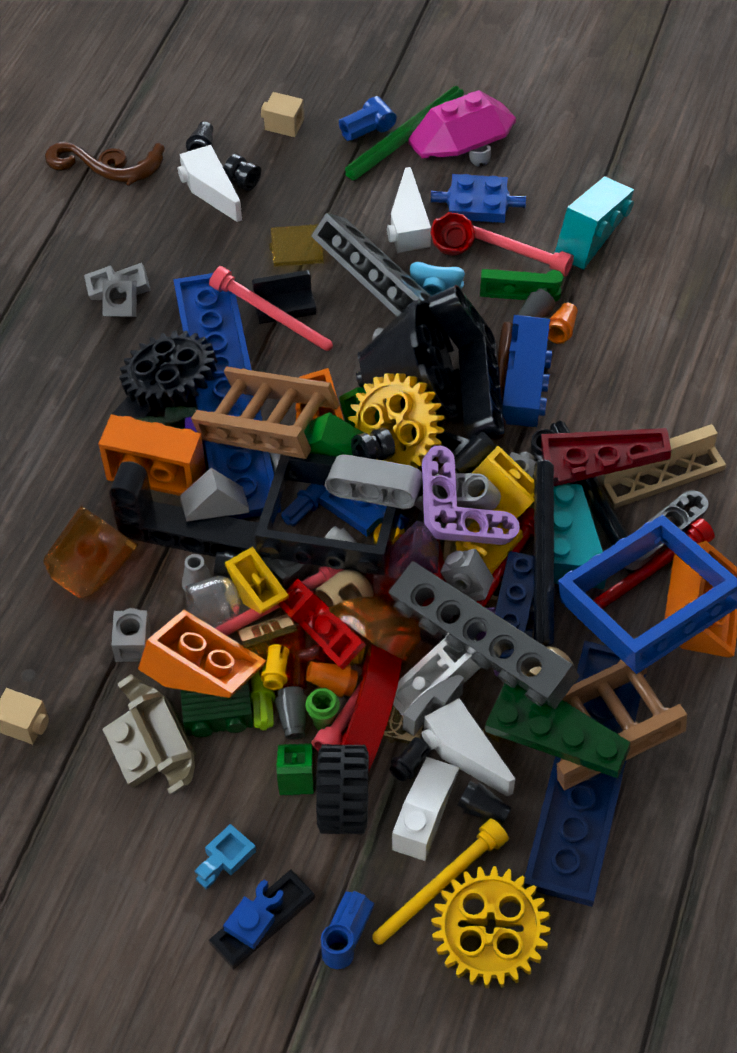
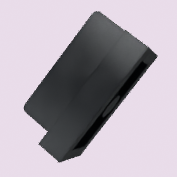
M309 270L252 280L253 292L292 317L316 315V305L311 290ZM255 307L259 324L276 321Z

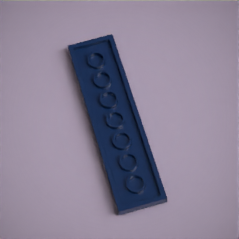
M584 641L577 668V673L580 677L574 684L616 665L621 659L605 645ZM630 681L613 690L635 722L641 696ZM601 696L583 704L592 719L616 734L622 732L621 726ZM555 756L525 873L523 888L527 889L535 885L536 892L593 907L626 761L618 778L599 773L564 791L557 780V763L561 761V758Z

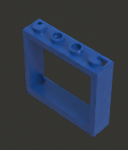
M663 514L653 521L645 523L639 530L626 538L620 539L615 545L604 552L593 556L588 562L577 569L567 572L558 580L561 603L636 674L737 609V577ZM664 543L714 588L633 639L585 592Z

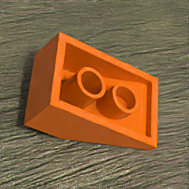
M184 609L147 640L138 670L168 688L230 698L265 665L266 660Z

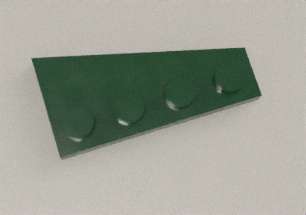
M504 683L485 724L486 732L615 778L619 777L630 750V742L563 700L555 710L545 703L540 707L525 696L526 690L518 685L515 688H511Z

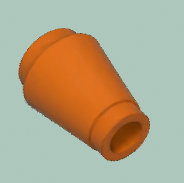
M569 302L562 304L549 318L548 339L551 342L561 344L572 337L578 309L574 304Z
M311 661L307 668L305 680L312 682V684L320 688L331 690L340 698L344 695L350 697L356 687L358 672L352 670L350 665L342 670L337 664Z

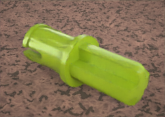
M266 665L262 667V672L265 671ZM258 671L251 678L252 692L250 693V701L253 707L254 726L264 731L274 725L273 702L276 696L275 692L263 686V681Z

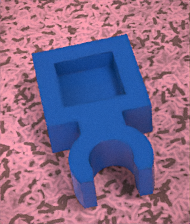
M265 879L256 888L255 900L251 901L244 896L223 925L224 931L253 950L275 921L274 915L269 911L278 908L284 900V892L282 890H279L272 898L264 896V893L269 888L268 881Z

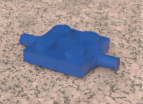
M452 174V184L448 192L431 190V203H447L449 212L463 214L470 221L505 223V213L508 208H525L526 196L509 195L507 189L508 177Z
M328 490L319 497L320 505L366 537L383 522L387 507L340 498L332 495ZM400 514L397 527L401 530L404 529V526L406 527L409 522V518Z

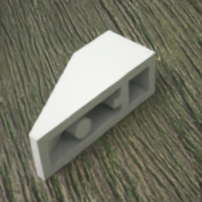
M208 145L180 154L181 166L177 167L181 182H187L193 194L236 222L242 221L240 199L212 146Z
M411 167L404 169L391 211V225L387 226L389 242H394L397 253L431 246V226Z
M445 637L399 680L393 705L403 716L405 711L422 694L436 684L458 674L464 677V682H466L481 668L472 661V654L464 649L461 653L457 652L444 641Z
M460 698L424 716L422 737L429 745L428 748L431 750L435 749L441 759L459 767L460 770L508 797L513 794L515 777Z
M426 757L404 801L394 827L392 850L426 861L459 772V767Z

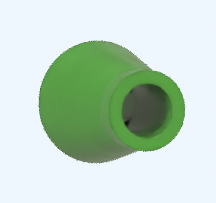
M326 688L314 690L307 697L305 703L306 710L317 730L325 729L327 726L330 727L340 707L337 695Z

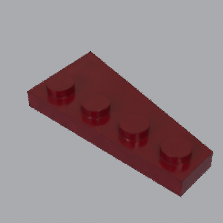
M667 428L541 434L543 460H549L554 465V486L671 459L672 450Z

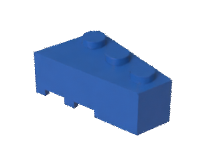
M514 315L512 338L502 407L506 424L537 428L538 417L545 416L547 398L541 397V392H548L550 374H544V368L550 369L552 351L547 350L549 318Z

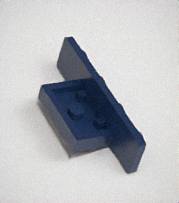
M510 551L507 557L495 614L532 638L533 629L527 627L529 620L534 621V556ZM514 649L505 650L501 654L500 659L510 657Z

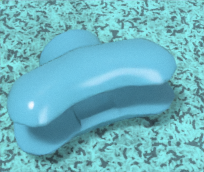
M414 262L410 266V277L431 296L455 285L461 289L464 286L463 278L465 272L460 267H439L423 262Z

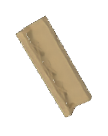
M711 424L670 438L672 451L671 459L601 475L598 476L597 480L615 509L725 470L726 463L715 447L718 433ZM708 453L713 464L705 466L694 461L696 457ZM673 465L687 468L686 473L679 476L669 473L667 470L668 467ZM647 474L659 478L658 483L653 485L639 482L641 476ZM622 484L631 487V491L628 494L617 497L612 486Z

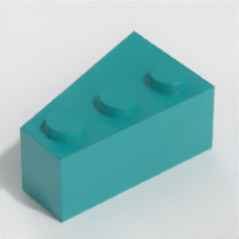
M604 176L567 207L555 252L560 253L563 251L574 255L572 265L584 270L622 219L630 214L634 205V201L631 200L634 189Z
M567 483L554 486V584H558V580L567 572L577 569L588 562L593 556L603 552L583 487L580 484ZM606 580L593 588L604 589Z

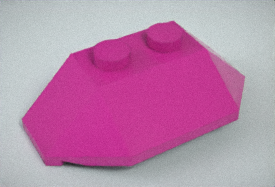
M478 90L431 108L409 137L408 143L421 158H429L430 156H459L470 150L507 137L512 126L516 123V117L503 103Z

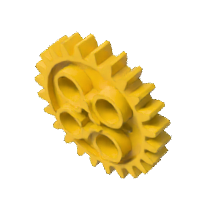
M387 373L384 374V378L374 377V384H364L366 393H356L360 403L351 404L350 407L356 411V416H350L348 420L355 423V428L367 434L381 427L388 429L395 442V453L393 457L381 461L410 465L418 469V466H422V459L431 449L432 445H441L442 443L436 438V433L444 432L443 428L437 426V422L443 420L444 416L436 415L435 412L441 407V403L431 402L435 392H425L427 383H417V377L408 376L406 378L404 373H396V375ZM402 397L406 403L404 410H402L400 405ZM377 410L380 414L378 423L375 419V413ZM413 426L416 428L417 432L415 440L413 439L411 434Z
M493 866L490 876H485L481 867H478L477 878H472L465 871V883L461 885L458 881L452 879L451 884L454 892L450 893L442 890L441 895L446 904L439 903L434 906L435 910L442 917L431 919L433 926L441 928V930L432 934L433 941H444L436 949L438 955L449 953L444 962L445 966L449 968L457 964L456 976L458 978L469 972L471 985L475 984L478 977H483L485 988H489L492 978H497L502 988L505 984V976L508 975L517 983L519 982L518 970L521 969L525 973L531 974L529 960L536 963L541 962V956L536 952V949L547 950L548 943L541 939L540 936L550 935V928L540 925V923L549 920V912H538L544 906L545 900L544 898L532 899L536 893V886L533 885L524 889L525 877L523 875L515 882L512 881L511 869H508L503 877L498 876L496 866ZM473 899L480 900L484 904L483 910L475 915L468 914L464 910L465 904ZM513 902L519 905L521 910L517 916L509 918L505 917L500 912V909L505 903ZM490 919L495 920L497 926L494 928L493 934H488L486 927H484ZM461 921H465L476 926L459 927L458 924ZM522 926L524 930L522 932H516L515 930L506 929L505 927ZM477 936L482 943L476 951L469 952L462 948L461 943L465 937ZM506 938L513 939L519 945L518 949L513 954H503L498 949L500 941Z

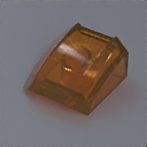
M81 505L45 555L43 562L51 579L76 597L83 598L90 596L106 583L129 558L138 544Z
M359 597L329 607V612L373 644L404 661H407L421 640L419 621L403 616L391 606L390 601L383 598Z

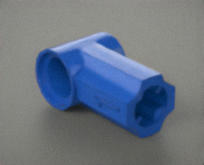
M375 96L368 99L361 110L339 119V127L343 137L349 141L375 129L379 132L390 130L396 123L397 116L382 98Z
M356 891L345 892L330 925L322 932V959L332 969H344L353 961L354 949L374 909V902L370 901L366 895ZM337 942L346 945L344 949L338 951L329 948L331 944Z

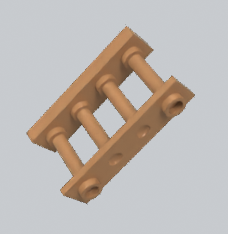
M226 367L224 373L231 386L230 390L215 412L196 410L191 420L197 432L201 433L202 440L306 459L311 452V447L304 431L319 407L337 409L339 402L332 384L329 382ZM241 394L253 396L241 416L228 415ZM267 398L280 400L267 421L254 420ZM293 402L306 404L294 425L280 424Z
M620 660L616 665L574 684L562 700L591 717L583 704L601 696L622 728V732L618 733V735L630 742V750L626 758L628 760L685 732L687 713L681 704L672 708L663 706L643 676L647 673V668L636 674ZM631 681L653 716L641 723L634 722L613 689ZM564 759L557 763V780L564 791L601 773Z

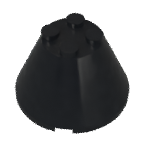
M418 299L413 301L362 351L358 352L360 371L356 372V379L359 387L364 389L365 383L374 384V377L384 378V374L387 373L394 375L396 373H404L406 378L408 376L417 377V383H427L425 392H435L431 402L441 403V407L435 411L436 415L453 418L459 416L463 409L459 368L453 369L449 355L454 349L449 336L432 315L427 300L421 301ZM402 397L400 405L401 408H405V399Z

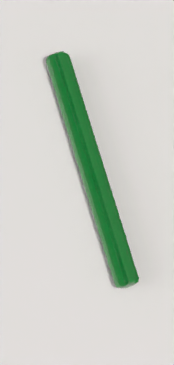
M453 86L346 166L345 175L352 181L358 179L406 143L431 108L462 97L464 94L463 89Z

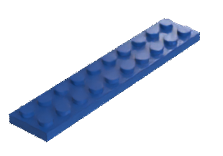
M213 273L173 279L183 332L188 331L189 336L198 333L199 338L205 337L207 342L211 343L218 361L216 363L218 370L212 373L214 380L206 381L208 388H198L199 396H195L197 409L207 412H215L231 388L224 373L226 367L252 370L236 295L230 291L224 292L222 290L219 292L209 286ZM241 394L228 415L241 416L253 396ZM260 410L254 420L263 421ZM204 441L208 468H213L242 486L246 496L249 513L229 515L227 517L244 519L261 516L274 478L270 453ZM281 505L279 506L278 513L281 512Z

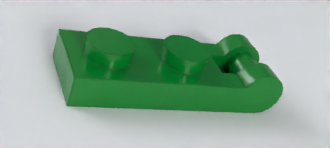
M482 269L480 297L527 300L531 292L542 289L548 292L556 302L561 298L563 274L558 270H551L545 274Z

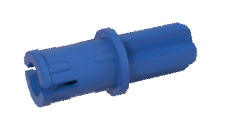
M310 484L305 490H300L297 493V498L281 513L284 522L287 525L295 526L310 510L315 511L318 508L319 497L327 490L324 485Z

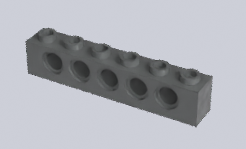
M326 213L311 235L315 241L396 316L413 301L418 299L428 301V298L431 297L429 293L346 218Z
M414 561L410 563L388 592L396 602L393 607L407 618H410L412 615L421 620L419 625L434 636L439 632L446 637L444 641L459 653L463 649L472 654L471 659L484 670H488L490 667L499 672L498 678L511 688H515L516 685L526 690L525 696L540 707L545 703L555 710L580 677L572 663ZM434 598L430 605L422 606L427 599ZM460 615L456 622L448 624L452 616ZM487 632L482 640L474 641L478 633ZM514 649L510 657L500 659L501 654L505 650ZM541 667L540 672L536 676L527 677L530 669Z

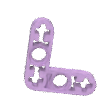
M441 445L434 446L427 452L422 459L424 525L428 534L433 538L441 540L505 545L511 542L518 534L520 528L516 517L504 511L457 507L455 459L453 453ZM435 457H438L440 463H444L439 470V476H435L438 473V463L432 461ZM432 486H442L447 492V498H437L432 492ZM438 517H441L443 523H448L444 528H441L439 522H435ZM471 518L477 521L480 527L479 532H470L465 526V519ZM499 523H503V528L509 530L506 534H503L502 528L497 527Z

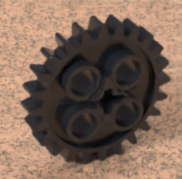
M173 331L170 337H166L164 333H161L160 339L156 340L150 337V344L140 343L141 350L130 351L132 358L124 359L126 366L120 367L122 375L119 378L126 396L129 395L131 402L137 400L140 407L147 403L149 409H152L159 403L160 408L164 409L169 402H171L173 407H176L177 400L182 399V401L187 403V396L190 394L199 396L198 388H208L206 381L214 380L212 373L218 370L216 367L218 361L211 343H208L205 337L199 338L198 333L189 336L188 331H184L178 336L177 332Z

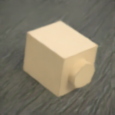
M273 92L268 102L263 103L261 109L265 130L295 137L304 121L303 99Z
M6 688L0 698V733L33 745L38 734L42 735L49 722L45 705L42 700Z

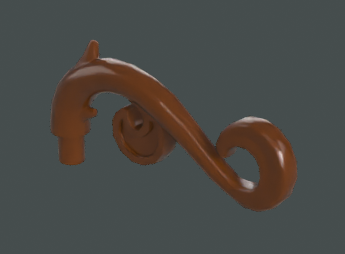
M59 142L50 146L46 151L45 159L50 168L64 170L75 164V157L71 155L68 158L62 159L58 156L64 152H73L98 175L113 181L127 182L126 185L130 186L134 182L145 179L157 171L163 162L162 155L165 147L161 143H156L153 150L147 154L144 160L139 161L138 165L130 168H123L127 163V158L124 151L120 149H107L96 160L83 149L69 142Z

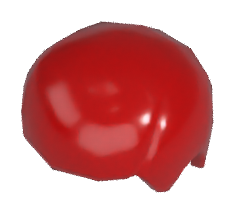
M447 212L438 219L435 218L430 231L434 246L441 253L448 256L464 253L473 245L475 239V230L472 222L463 214Z

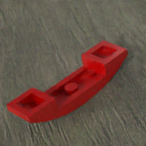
M297 578L286 590L289 598L278 605L344 670L366 646L365 642L325 602Z
M374 645L369 647L361 673L363 680L347 732L342 736L340 745H365L369 756V770L389 720L402 663L401 656Z

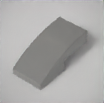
M142 262L117 272L110 265L84 275L88 296L91 300H103V280H111V275H129V281L137 282V295L151 291L146 269ZM122 287L117 288L113 293V299L127 297L126 291Z
M459 674L450 677L422 694L403 714V730L415 736L424 724V716L460 698L463 694L464 677Z

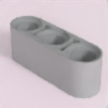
M344 454L335 458L325 481L326 489L334 496L401 509H408L414 506L423 484L422 472L413 466Z
M456 474L457 507L493 510L498 506L501 494L498 488L483 474ZM422 484L414 506L424 512L423 495L420 496L423 492ZM432 486V492L437 498H447V492L442 486ZM485 489L483 494L478 497L480 491Z

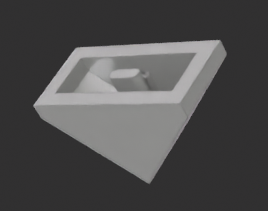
M210 468L180 495L186 522L249 513V506L243 487L213 468Z

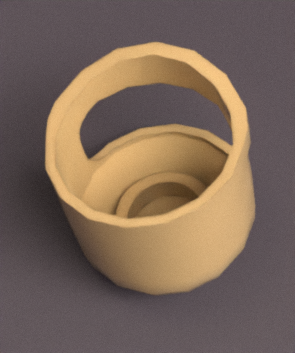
M349 569L338 572L315 590V594L348 626L351 624L352 618L366 611L374 599L373 589L368 579L362 573ZM350 600L353 601V604L348 607L346 606Z

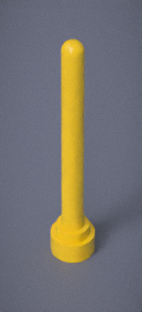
M492 818L486 821L479 828L480 833L477 834V840L373 933V942L378 945L385 943L447 887L452 879L457 878L486 850L492 851L494 848L498 850L509 840L504 828Z

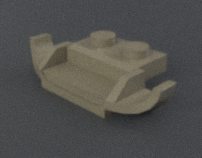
M130 674L117 683L131 702L128 704L130 711L104 727L103 732L128 785L135 788L156 773L161 772L169 782L170 787L167 788L169 794L175 795L192 781L196 752L170 699L156 688Z

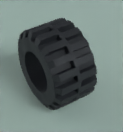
M322 744L318 752L316 814L317 827L321 834H364L367 829L369 756L365 745Z

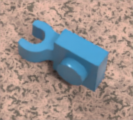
M229 824L205 847L209 858L195 870V873L198 875L196 881L207 889L216 881L223 869L229 875H232L256 852V846L234 826Z

